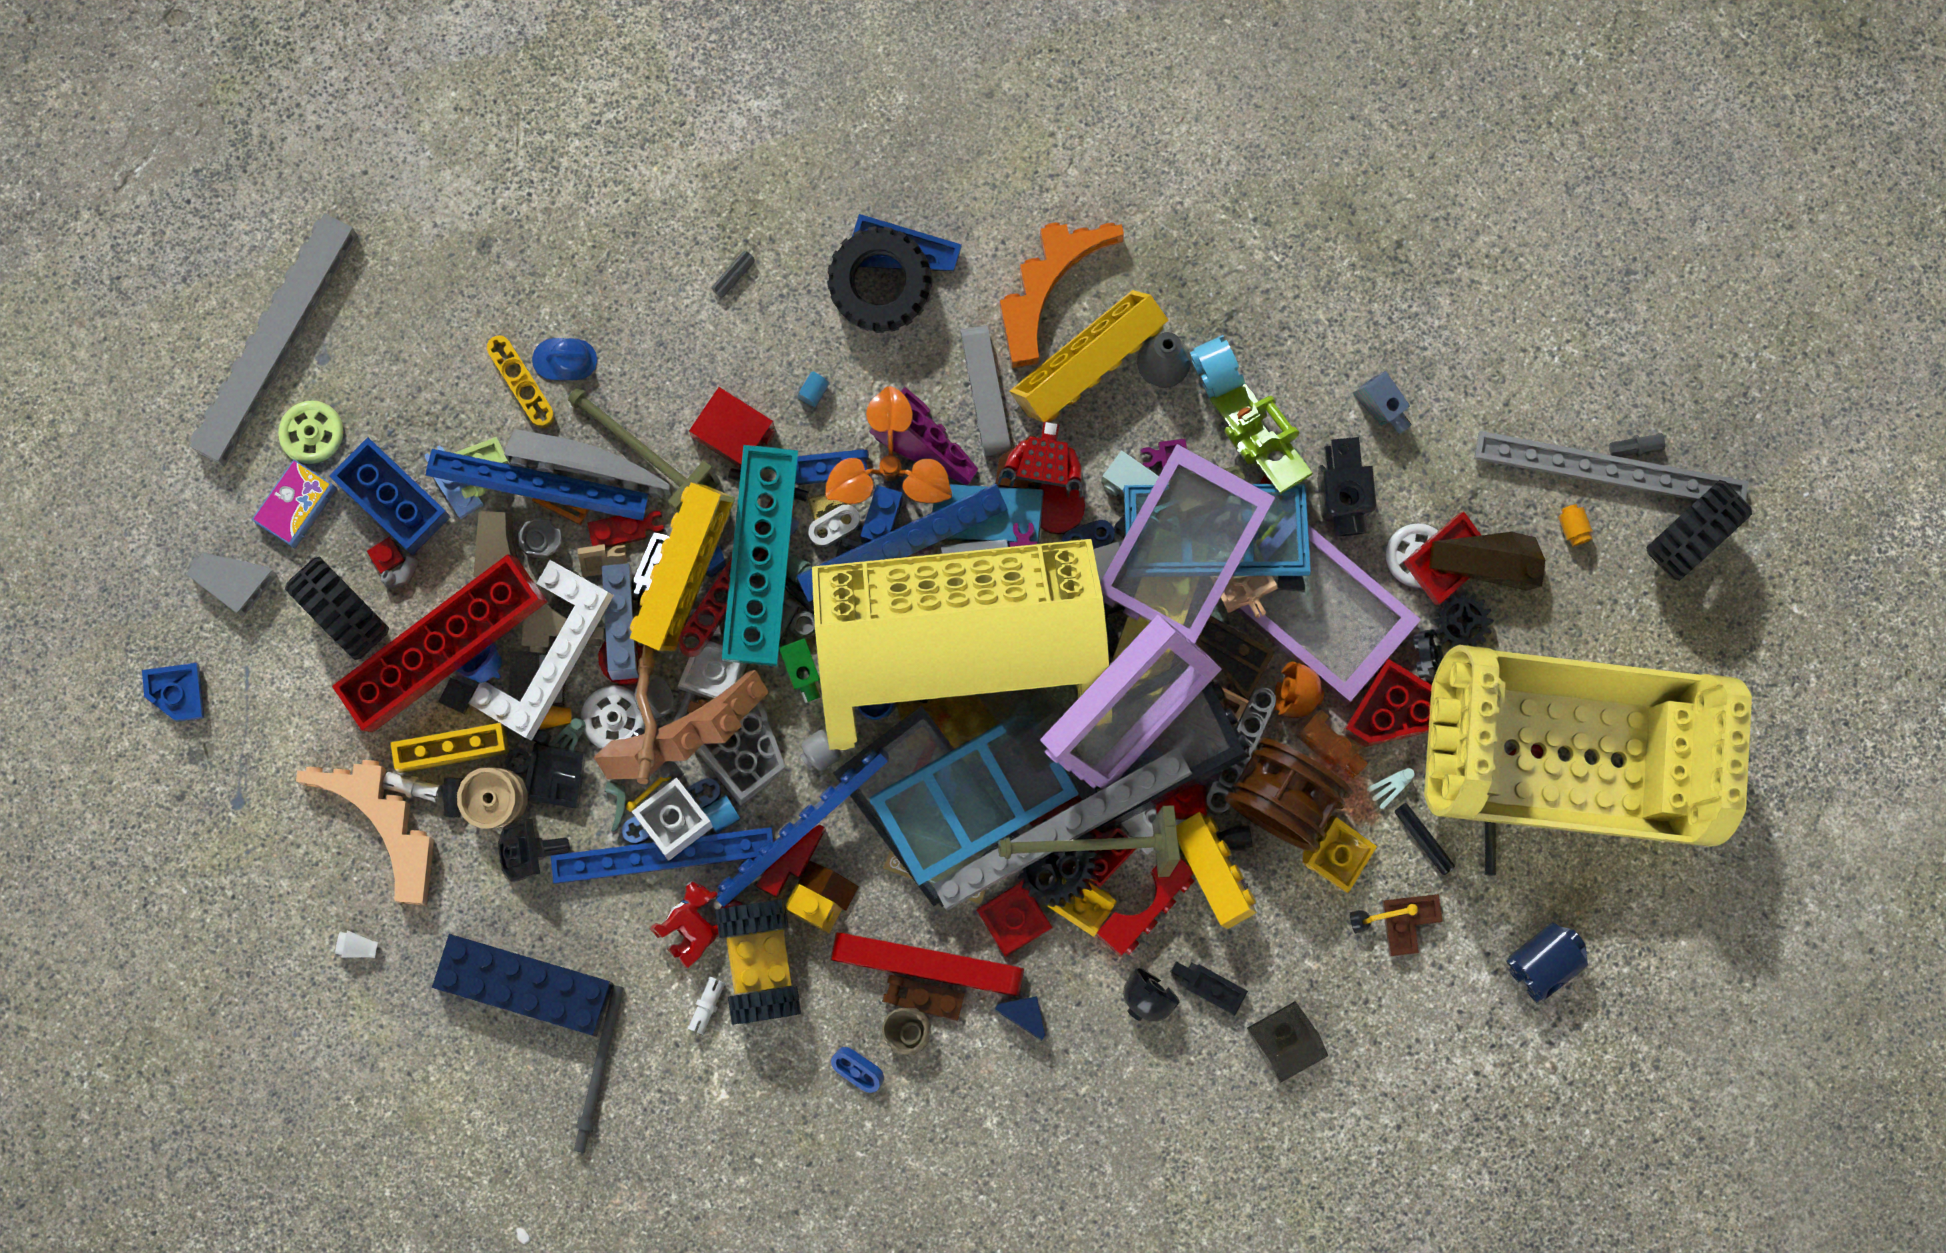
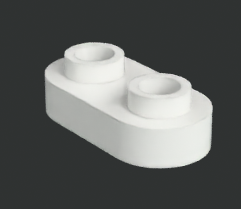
M841 505L816 519L809 527L810 540L818 547H827L852 533L858 528L860 523L858 511L851 505ZM843 516L851 517V522L843 524L841 519ZM825 529L828 535L825 538H820L817 535L819 530Z

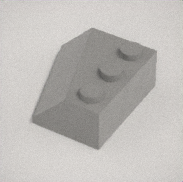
M761 701L740 721L742 726L725 743L703 744L697 750V753L740 807L761 792L785 769Z

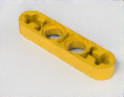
M500 335L492 337L487 343V351L535 427H549L555 419V414L510 341ZM498 343L501 346L506 345L503 349L508 359L505 361L499 352L493 353L496 350L495 345ZM512 364H517L521 367V373L515 378H511L506 374L507 368ZM531 386L535 389V395L532 399L525 400L521 398L520 392L524 387ZM538 403L543 412L549 411L546 413V420L542 421L540 418L535 420L538 414L533 405Z

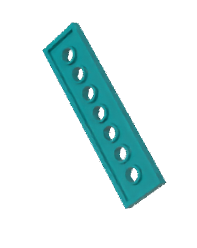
M751 445L743 446L722 661L777 666L798 450ZM765 469H771L776 473V478L771 482H766L762 480L761 472ZM763 495H767L773 499L774 503L770 508H762L757 502L758 499ZM766 522L770 525L771 530L766 535H760L755 530L756 524ZM762 548L767 551L768 558L765 561L758 562L752 556L753 551ZM752 576H762L766 581L765 585L758 589L752 587L749 582ZM749 603H760L763 611L759 615L749 614L747 611ZM748 629H756L760 633V638L756 642H748L744 638V633Z

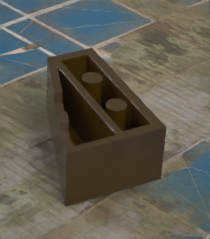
M1210 616L1196 641V644L1222 669L1221 671L1247 700L1275 653L1270 648L1213 616Z

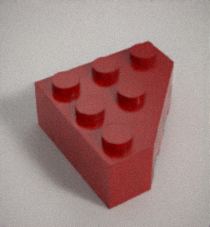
M1387 659L1342 733L1364 747L1428 733L1432 685L1390 659Z

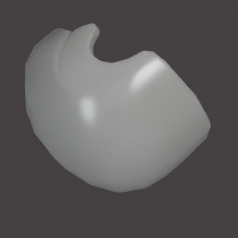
M532 519L526 522L518 533L519 546L530 558L541 560L554 555L561 545V530L557 529L548 519Z
M658 675L650 677L647 698L654 719H659L673 711L675 707L674 697L664 679ZM635 692V694H634V695H635V702H636V705H637V707H638V709H639V706H638V703H637V700H636V692Z

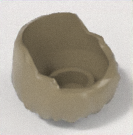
M917 1008L895 1009L885 1017L882 1025L884 1040L891 1047L892 1051L898 1055H916L917 1052L922 1051L928 1045L932 1033L928 1018Z

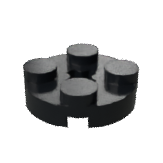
M1434 629L1421 631L1420 634L1413 637L1414 647L1416 651H1419L1420 662H1417L1419 678H1425L1426 682L1431 685L1437 669L1444 658L1441 645H1435L1434 638H1438V635Z

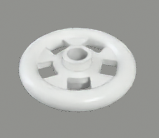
M1410 524L1400 528L1392 535L1386 547V562L1390 572L1398 581L1410 587L1422 588L1411 572L1407 574L1399 565L1424 544L1423 542H1415L1416 534L1425 535L1428 537V540L1438 532L1437 529L1426 524ZM1402 541L1409 544L1405 554L1397 550Z
M611 685L596 690L587 698L582 707L581 719L585 722L583 732L592 744L603 749L611 741L606 739L607 731H619V737L616 739L619 740L630 738L638 728L645 729L641 712L635 702V692L623 686ZM607 697L611 704L600 710L597 703ZM622 698L631 704L627 711L618 705ZM611 713H617L618 719L615 722H610L608 716ZM600 716L602 727L594 729L592 718ZM627 717L635 719L632 730L624 728L627 723Z

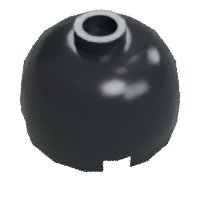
M1142 968L1135 969L1124 985V1001L1129 1007L1127 1012L1138 1021H1141L1143 1018L1150 1022H1159L1166 1019L1175 1010L1180 1001L1169 987L1165 990L1159 984L1160 979Z

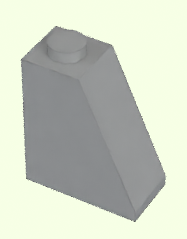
M204 552L200 557L196 556L190 562L189 570L186 575L242 618L277 577V574L266 566Z

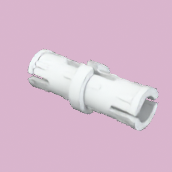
M387 772L383 783H386L383 784V789L406 794L408 798L415 796L437 803L441 795V791H438L441 790V785L420 781L415 776L409 778Z
M710 976L701 1000L697 999L696 1005L698 1007L690 1025L687 1027L695 1031L698 1022L701 1021L697 1033L702 1035L705 1034L704 1032L712 1013L717 1011L716 1003L726 983L719 980L716 989L713 991L716 979Z

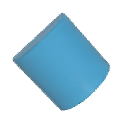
M813 371L808 376L797 397L806 404L816 407L830 383Z
M726 795L702 809L711 821L717 834L741 819Z

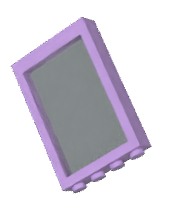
M1177 444L1100 582L1103 602L1112 607L1117 603L1125 608L1124 614L1135 620L1142 617L1150 623L1159 614L1195 644L1273 504L1275 497Z
M1294 513L1290 519L1285 516L1275 529L1278 533L1273 539L1267 537L1258 547L1265 562L1298 561ZM1308 525L1311 572L1310 575L1303 576L1305 592L1276 589L1264 595L1260 602L1266 614L1262 616L1258 607H1256L1260 614L1259 618L1255 617L1250 605L1242 606L1235 611L1295 662L1313 669L1319 675L1322 685L1344 704L1348 705L1421 619ZM1272 576L1277 584L1278 576Z
M1158 614L1040 739L1047 747L1044 752L1055 763L1059 762L1067 771H1072L1080 780L1084 779L1092 788L1099 786L1104 789L1120 778L1222 669L1203 650Z

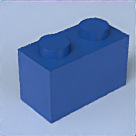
M876 485L860 535L861 543L866 544L894 531L903 502V492Z

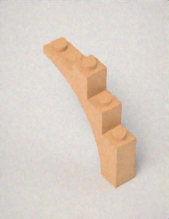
M362 760V764H354L353 775H350V770L334 769L333 773H324L323 768L306 767V771L297 770L296 782L301 785L322 788L346 798L372 821L382 836L391 857L395 878L394 901L400 904L427 906L434 839L427 836L425 831L410 830V835H407L410 804L403 801L402 796L386 795V800L383 799V784H385L383 780L386 775V769L379 766V761Z

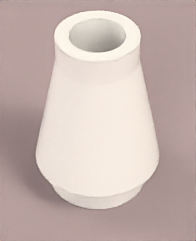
M348 930L347 933L339 932L335 954L342 955L341 958H375L378 942Z

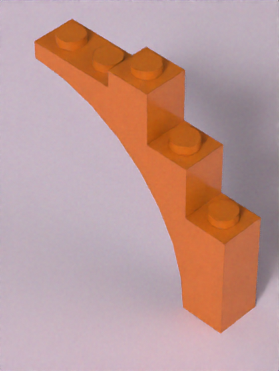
M1059 222L1049 223L1044 226L1045 228L1040 229L1044 260L1040 261V258H1031L1024 261V264H1020L1024 296L1015 293L1009 294L1003 300H1000V312L1012 369L1038 364V323L1044 304L1052 289L1062 276L1084 257L1104 247L1122 243L1124 237L1122 224L1106 223L1099 226V229L1093 230L1079 228L1074 230L1072 234H1069L1067 224L1060 225Z

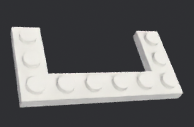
M551 560L536 584L575 606L521 701H518L490 683L483 682L478 685L468 703L531 741L614 596Z

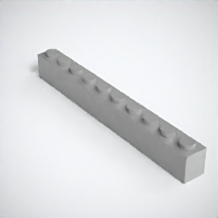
M325 213L321 219L316 220L311 231L313 234L308 242H304L300 247L298 260L295 265H291L285 274L286 280L281 289L278 288L274 292L269 310L263 312L260 316L258 329L254 335L252 334L248 337L243 355L234 361L231 368L232 374L228 381H224L221 384L217 400L214 405L211 404L207 408L203 424L191 436L190 441L192 443L190 447L195 452L224 467L358 236L353 227Z

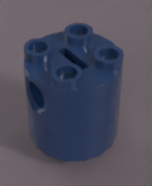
M1554 922L1513 952L1506 961L1510 967L1508 970L1512 977L1518 983L1523 980L1528 987L1527 993L1535 1003L1546 1000L1588 967L1586 944L1579 934L1573 929L1558 926Z

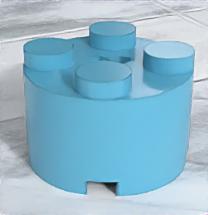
M1224 335L1197 346L1190 352L1191 361L1197 374L1203 373L1201 379L1209 398L1213 396L1215 398L1245 385L1243 375L1238 373V362Z

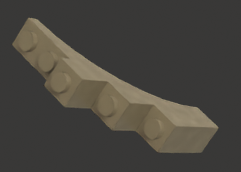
M479 511L474 577H478L507 554L517 558L513 540L512 515L506 512ZM547 603L523 620L521 645L530 648L531 653L545 654L546 650L552 647L567 618L552 609ZM596 627L586 645L601 646V641H606L605 628Z

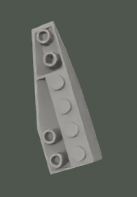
M515 429L505 448L504 455L510 465L594 481L595 483L609 486H621V488L637 491V489L648 491V495L663 498L664 494H672L670 484L646 469L618 455L574 440Z

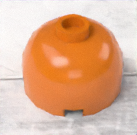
M1293 661L1287 663L1280 673L1285 675L1283 682H1277L1275 687L1276 702L1274 709L1280 711L1277 714L1289 718L1308 716L1316 709L1317 705L1319 706L1323 702L1324 690H1322L1319 675L1310 667Z

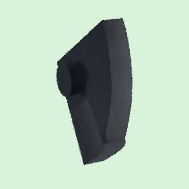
M534 743L525 782L528 801L578 808L586 753Z

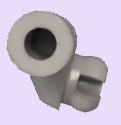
M407 556L400 570L384 571L380 577L381 582L385 587L392 589L407 585L419 561Z

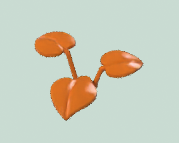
M887 386L870 401L866 417L869 425L878 432L888 431V456H885L880 461V469L865 470L862 461L857 458H848L839 462L828 477L825 491L826 498L846 504L864 502L870 497L874 487L873 480L869 474L882 476L887 481H895L900 476L908 475L903 482V491L910 499L916 502L939 503L950 499L952 491L945 468L938 461L933 459L919 460L913 465L911 472L910 470H902L900 460L893 456V431L904 432L909 428L912 422V409L902 392L892 386Z

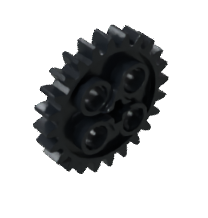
M1087 832L1075 840L1095 839L1096 835ZM1096 850L1051 852L1023 868V872L1018 876V879L1026 881L1022 888L1028 890V896L1035 898L1036 902L1046 903V905L1055 907V905L1065 907L1066 902L1075 904V896L1083 899V889L1092 890L1089 881L1098 880L1093 875V872L1101 870L1100 866L1095 865V861L1101 859L1102 856L1096 854ZM1076 865V871L1072 874L1073 867ZM1053 875L1052 882L1049 884V879Z

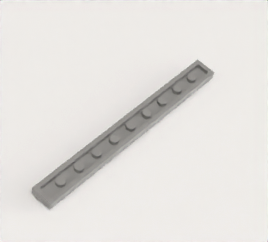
M1479 431L1474 454L1475 460L1697 501L1715 483L1722 480L1726 481L1746 502L1749 481L1484 431Z
M1176 748L1010 842L1075 840L1188 777L1192 772L1180 750ZM997 848L934 883L933 886L945 909L949 910L1051 852L1011 854L1010 859H1005V857H999Z

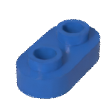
M841 1047L831 1058L833 1069L865 1092H876L884 1082V1074L881 1069L851 1048Z

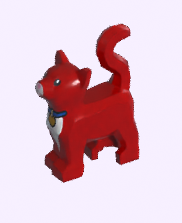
M693 881L686 885L683 900L671 908L665 921L662 924L655 923L649 928L657 938H663L675 930L683 937L682 941L679 944H671L667 950L674 958L679 957L685 968H689L702 956L705 949L719 937L717 925L711 926L697 912L699 908L713 900L718 893L716 891L710 892L703 885ZM731 900L726 906H721V908L743 904L738 900Z

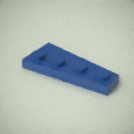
M862 214L858 215L853 233L859 230L866 231L868 227L875 226L883 229L884 227H889L895 231H901L919 245L930 264L931 271H955L962 244ZM887 255L871 256L859 266L903 269L897 260Z

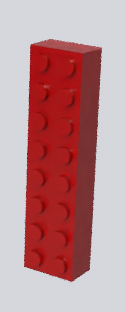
M507 554L332 685V688L360 729L373 733L548 601L518 558Z

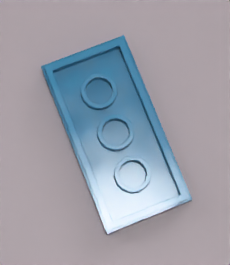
M950 484L952 497L943 502L933 503L932 513L983 490L987 486ZM998 487L1008 510L946 538V540L979 542L1007 540V543L1018 542L1013 532L1014 524L1018 523L1019 532L1025 534L1029 530V523H1032L1035 528V534L1030 539V542H1038L1039 544L1044 491L1039 489Z

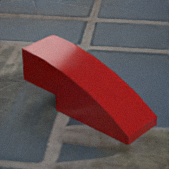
M818 825L812 828L765 870L756 887L778 898L790 874L800 879L826 831L825 827Z

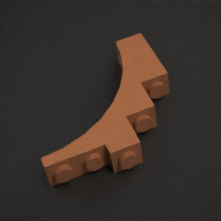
M756 670L748 671L732 686L699 709L656 729L653 749L655 761L650 769V776L665 761H687L703 744L725 743L742 726L740 721L769 693ZM644 734L626 739L611 740L594 756L595 761L607 779H638L640 765H638L637 760L638 753L643 746Z

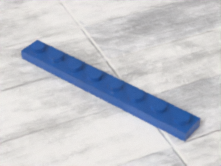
M437 449L431 450L426 468V476L642 521L648 493Z
M993 484L818 566L904 558L1008 509L997 484ZM811 568L796 575L808 602L813 600Z
M881 746L876 752L871 749L861 759L862 764L855 770L852 767L848 769L840 778L842 782L835 788L833 786L828 787L820 795L822 800L815 806L809 804L799 814L801 818L795 824L791 822L786 824L778 833L780 837L773 843L770 840L766 842L758 851L760 855L753 861L750 858L747 859L738 868L739 873L733 879L730 876L724 879L717 887L719 891L716 900L723 907L726 906L885 765L889 759V754Z
M772 827L701 836L669 861L654 842L551 855L553 883L560 884L747 860L749 858L755 859L760 855L759 849L769 840L772 843L774 842Z

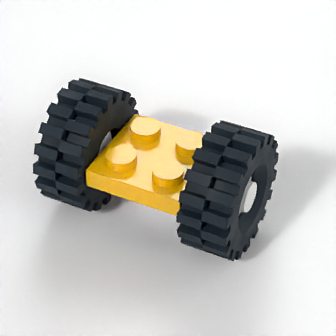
M785 899L716 909L719 938L736 936L726 938L734 994L753 992L728 997L731 1024L736 1025L801 1014L797 986L769 990L791 986L784 931L763 932L789 927Z

